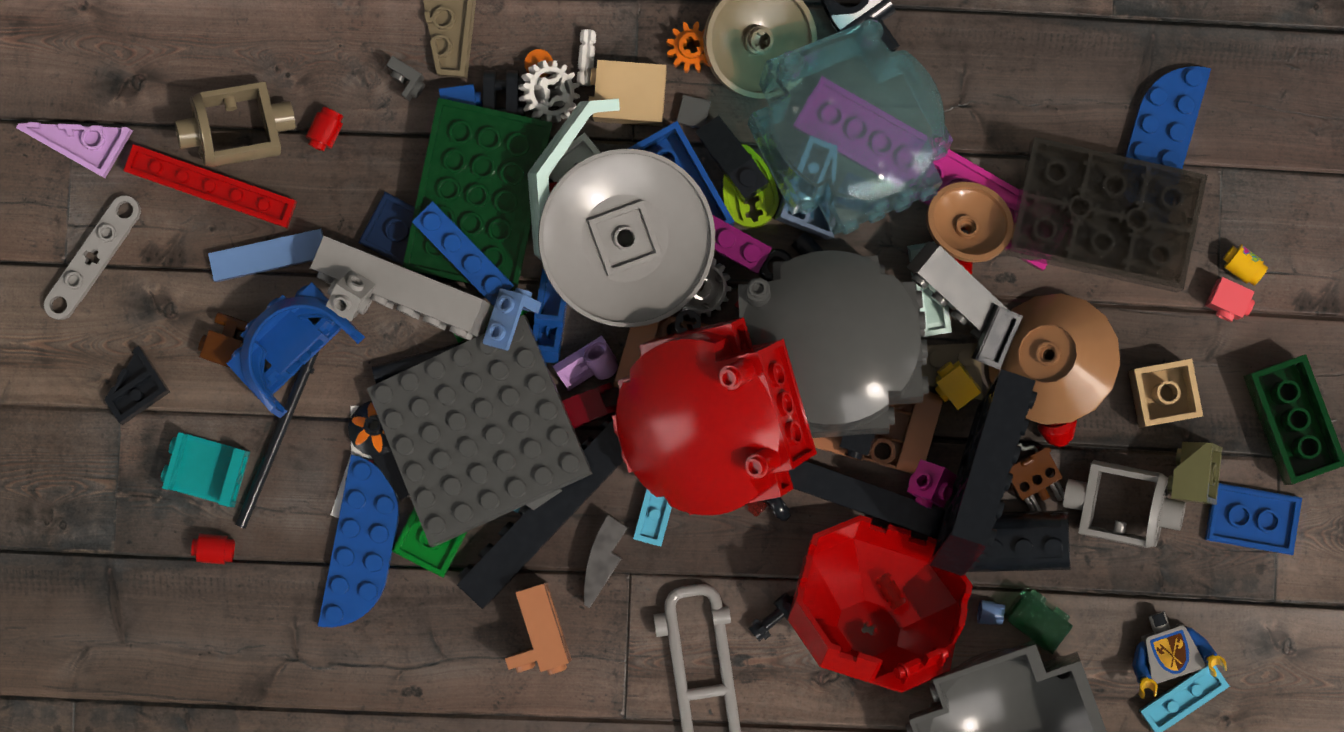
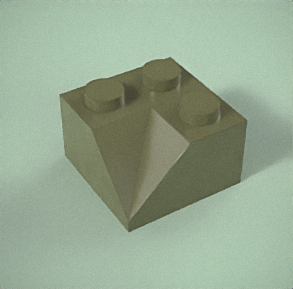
M1182 442V448H1178L1176 453L1177 467L1174 469L1173 476L1170 475L1168 479L1167 491L1171 493V499L1190 503L1217 505L1222 457L1221 446L1205 442Z

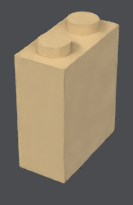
M597 60V68H591L590 85H595L594 96H589V101L619 99L620 111L594 113V122L662 127L667 66L662 64Z

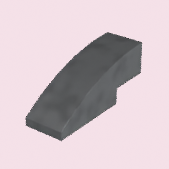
M607 515L598 531L586 568L584 605L588 608L591 607L622 559L613 553V550L628 527L610 515Z

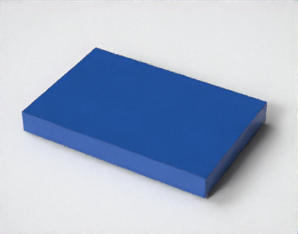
M1219 483L1217 505H1210L1205 540L1293 555L1302 498Z

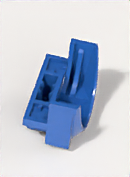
M312 282L300 288L295 297L287 298L282 295L280 298L272 300L264 312L246 325L245 331L241 334L244 339L242 347L235 350L231 356L232 359L226 363L265 407L279 418L288 411L273 394L300 370L299 368L303 364L305 365L341 329L357 344L365 338L351 321L338 316L333 310L326 307L329 298ZM310 318H319V321L315 324ZM266 359L272 366L264 370Z

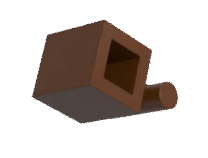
M218 312L215 323L225 326L223 332L220 334L209 330L207 335L204 334L198 347V351H201L199 357L230 368L226 363L232 359L231 356L234 351L243 345L242 341L235 339L237 331L244 332L249 322Z

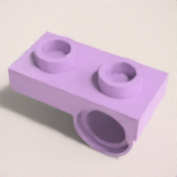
M601 335L555 364L553 368L569 391L593 375L600 380L610 378L616 373L618 363L615 355Z

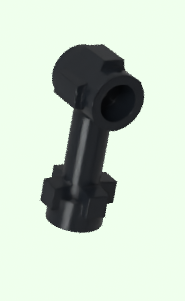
M784 593L773 603L777 609L761 622L757 618L751 622L753 625L748 629L759 642L763 638L765 640L769 638L771 634L768 630L784 617L788 621L793 596Z

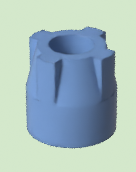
M981 600L978 607L977 622L988 625L1003 624L1005 605Z

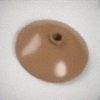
M956 182L945 186L933 197L927 211V226L934 242L940 245L953 258L975 263L991 260L1003 252L1012 237L1013 218L1005 201L992 189L974 182ZM961 229H966L968 234L964 233Z

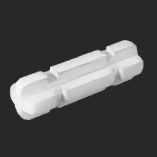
M583 29L580 32V43L582 45H579L578 69L580 72H577V83L580 86H591L590 75L591 68H594L595 46L593 44L596 43V32L590 29Z

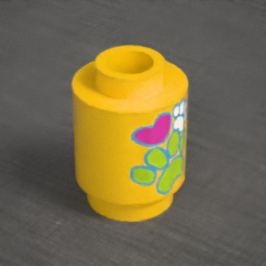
M1242 244L1238 248L1232 246L1223 257V260L1226 262L1224 268L1246 284L1251 283L1255 286L1268 270V267L1263 264L1264 260Z

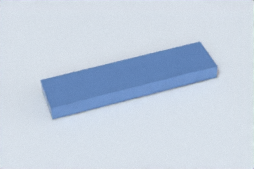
M322 229L208 253L214 282H220L311 262L314 260L322 241L323 231Z

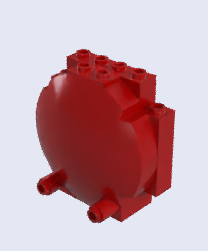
M742 317L655 338L639 345L641 351L640 358L630 368V375L617 381L619 396L616 414L612 416L613 429L618 436L622 449V459L627 466L628 473L633 472L643 486L654 496L665 497L671 507L687 512L689 515L724 514L741 508L748 503L782 497L794 489L789 470L810 459L817 452L784 338L752 346L745 319Z

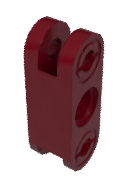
M612 382L562 400L574 429L616 413L617 405L606 407L601 396L606 391L614 388Z

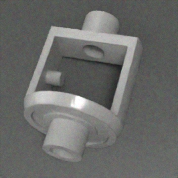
M1093 460L1088 482L1068 479L1063 507L1082 511L1078 532L1081 535L1149 548L1157 546L1162 527L1181 530L1186 502L1168 498L1167 485L1169 477L1162 473ZM1102 472L1157 483L1152 500L1146 537L1125 533L1127 523L1115 520L1114 530L1092 526Z

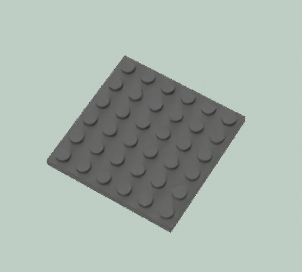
M525 315L519 318L508 351L483 344L484 333L367 388L431 547L440 545L593 474Z

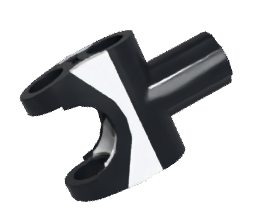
M821 0L832 26L847 45H850L862 36L879 61L885 59L900 47L883 22L896 13L890 0H862L854 7L842 6L834 0Z

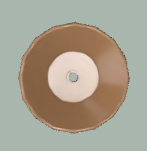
M1062 293L1035 296L1013 308L1011 311L1022 315L1023 318L1000 370L1003 369L1036 380L1033 391L1037 392V397L1033 408L1029 409L1026 418L1044 425L1071 423L1096 410L1112 391L1120 367L1118 338L1107 317L1088 301ZM1048 351H1054V357L1051 360L1045 359V354ZM989 366V376L993 383L1000 370Z

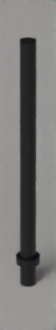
M319 352L299 368L300 370L284 405L288 412L279 418L235 523L239 527L246 529L309 375L315 371L313 366Z

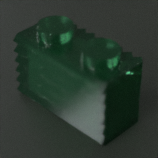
M1032 589L1031 592L1022 590L1004 614V619L1031 640H1035V643L1048 653L1053 654L1073 627L1068 622L1070 616L1058 607L1052 610L1044 603L1047 599L1036 590Z

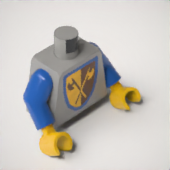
M1165 611L1148 616L1153 632L1140 637L1141 642L1136 646L1132 662L1137 682L1140 684V698L1144 699V689L1146 688L1151 689L1153 696L1156 697L1158 683L1207 668L1205 663H1208L1210 675L1213 677L1217 676L1213 668L1215 665H1221L1227 671L1225 659L1217 656L1209 642L1192 627H1185L1183 624L1170 626Z

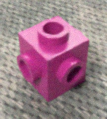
M920 459L916 471L910 477L907 492L916 497L915 502L919 505L931 509L934 504L944 508L946 501L952 495L953 484L957 475L945 467Z

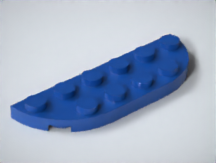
M1199 66L1183 67L1165 74L1147 90L1137 110L1120 171L1121 193L1135 219L1149 230L1161 235L1164 234L1211 68Z
M351 455L318 627L343 626L363 617L379 601L387 583L399 521V501L397 494L379 467L371 461L355 455Z

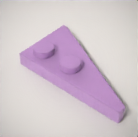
M37 122L18 123L16 127L103 178H106L133 132L128 127L82 126L78 124L56 125Z

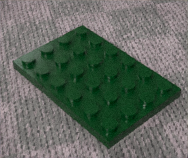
M438 98L413 220L434 201L514 284L510 291L515 292L519 284L531 227L528 172L548 146L553 122ZM412 223L403 268L470 283Z

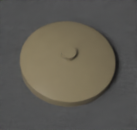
M718 0L705 24L703 36L704 53L712 73L721 84L732 92L750 98H772L793 89L808 73L816 54L817 30L813 16L803 0Z

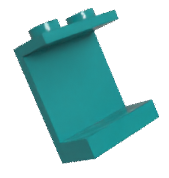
M178 432L177 437L172 438L169 446V454H172L169 465H165L161 473L160 480L164 482L162 489L188 494L227 507H235L250 451Z

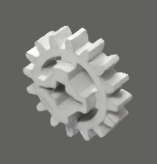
M544 60L538 62L537 65L528 67L529 73L522 74L521 78L525 81V84L519 85L518 89L524 91V95L519 97V101H526L527 105L523 110H532L531 118L538 119L541 117V120L557 123L561 121V118H568L570 116L569 111L575 109L576 104L573 103V100L579 99L580 95L574 93V89L580 85L579 83H572L571 79L575 74L574 72L566 73L567 65L564 64L557 68L556 60L548 63ZM543 73L551 74L547 78L539 77ZM552 106H553V107H555V106H558V107H559V108H558L557 110H555V111L548 110V108H549V107H552Z

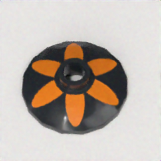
M372 401L359 406L351 416L348 426L349 438L354 447L363 454L370 456H380L391 452L392 450ZM373 421H378V427L371 430L370 424Z

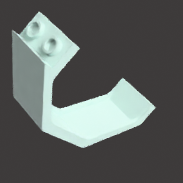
M619 99L580 101L529 170L528 185L534 255L539 259L538 230L541 213L550 194L549 176L589 117L597 112L620 111Z

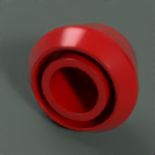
M1077 420L1071 423L1051 425L1038 423L1037 428L1047 443L1056 447H1063L1074 438Z

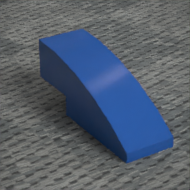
M542 269L537 301L541 302L539 313L534 315L533 334L545 362L557 364L561 351L567 303L554 290L544 269Z

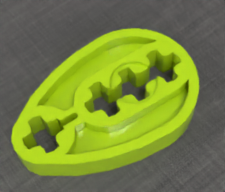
M742 145L769 182L767 188L754 196L759 197V201L755 203L756 211H761L762 215L758 216L757 222H753L752 218L746 217V214L750 213V206L743 203L725 175L723 178V200L735 224L744 228H758L767 224L774 217L778 208L779 196L772 174L763 159L750 146Z

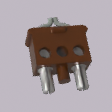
M1021 443L1018 444V446H1021L1022 451L1030 449L1034 451L1018 459L1016 464L1013 463L1009 472L1013 474L1011 486L1017 498L1025 500L1030 511H1035V509L1036 511H1041L1033 494L1037 493L1041 501L1050 498L1051 496L1046 489L1050 485L1057 500L1061 501L1062 498L1064 499L1065 492L1059 482L1063 477L1050 455L1051 449L1043 446L1037 449L1033 445L1022 446ZM1047 468L1051 469V474L1049 476L1045 475V471ZM1038 475V481L1033 483V476ZM1025 482V489L1020 490V484Z

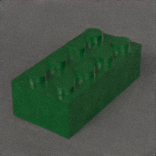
M1306 354L1243 376L1284 485H1293L1344 466V453Z

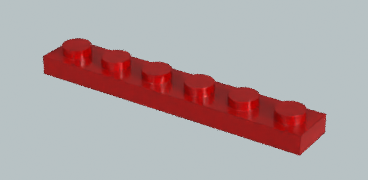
M135 144L131 148L123 170L134 176L288 229L297 204L296 200Z

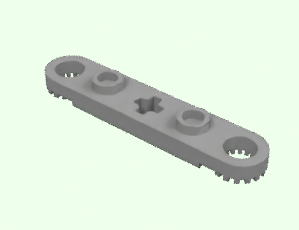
M120 196L111 203L44 301V309L51 318L65 320L74 313L76 307L82 302L130 233L131 228L140 218L141 207L134 198ZM123 203H130L133 207V213L128 218H121L119 216L118 208ZM97 250L99 262L97 264L92 262L88 265L89 258L86 257L87 253H95ZM63 297L67 302V307L64 312L55 313L52 303L57 298Z

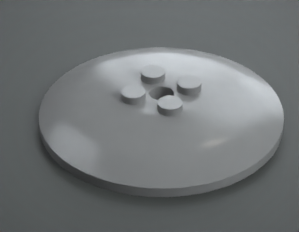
M616 149L598 153L584 159L567 171L550 192L541 213L538 247L543 269L549 282L558 295L579 314L602 324L617 327H638L659 322L673 315L696 295L712 265L715 251V226L705 195L684 169L656 153L638 149ZM622 230H628L633 235V241L628 247L621 246L617 241V236Z

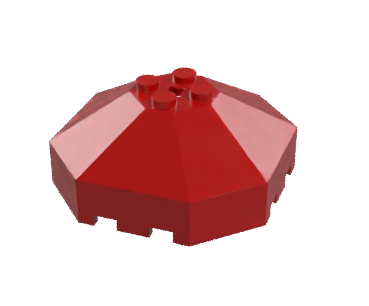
M859 515L813 534L804 555L788 621L819 667L903 693L950 671L955 644L965 626L968 612L967 605L973 585L966 575L960 576L930 565L937 539L928 536L927 541L911 537L912 531L891 524L888 525L887 529L871 524L872 518ZM863 624L875 628L872 632L873 635H870L868 632H862Z

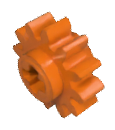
M683 22L682 32L673 28L672 33L676 39H667V45L674 47V49H670L667 52V57H676L673 66L676 68L680 64H684L685 73L689 72L690 66H694L695 71L700 73L701 63L709 67L703 46L704 29L702 32L699 31V22H695L693 29H689L688 24ZM692 42L694 46L699 45V47H696L695 53H691L689 49L684 50V48H687V43Z

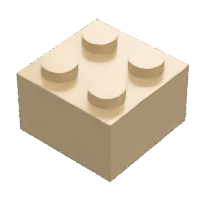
M1192 359L1128 371L1139 428L1203 416Z

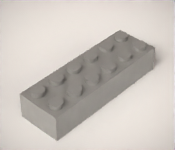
M323 236L310 267L318 272V279L330 285L336 278L340 280L350 270H353L376 284L370 297L376 303L393 309L395 304L397 305L396 310L417 320L422 315L424 316L423 321L444 331L446 326H449L450 332L466 340H471L473 336L478 337L484 334L494 308L481 298L326 236Z

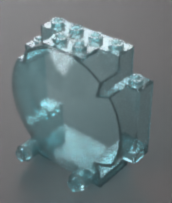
M874 19L865 20L861 24L767 60L759 85L769 106L751 113L748 121V126L791 214L794 215L799 212L807 214L815 210L819 205L833 235L839 232L848 234L859 228L861 223L868 220L870 223L877 222L886 216L885 213L892 210L901 212L909 208L914 201L921 199L922 202H925L936 196L943 181L933 162L946 156L953 142L945 125L941 96L932 77L924 66L909 54L908 51L891 52L881 39L883 26Z

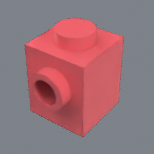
M1222 277L1216 280L1205 306L1217 311L1216 316L1229 322H1232L1233 319L1239 320L1244 315L1248 316L1255 304V300H1252L1255 291Z

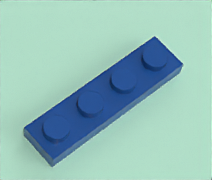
M434 201L412 221L493 306L495 305L500 288L510 290L514 286Z

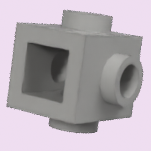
M350 270L340 280L336 278L330 285L327 294L331 296L326 307L333 310L338 316L352 321L359 313L364 315L372 303L370 297L376 284Z

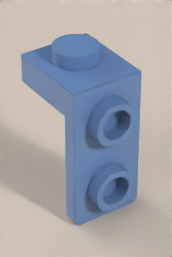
M500 288L483 344L508 351L521 311L525 310L538 314L541 302L531 298L533 293L516 288L514 292Z

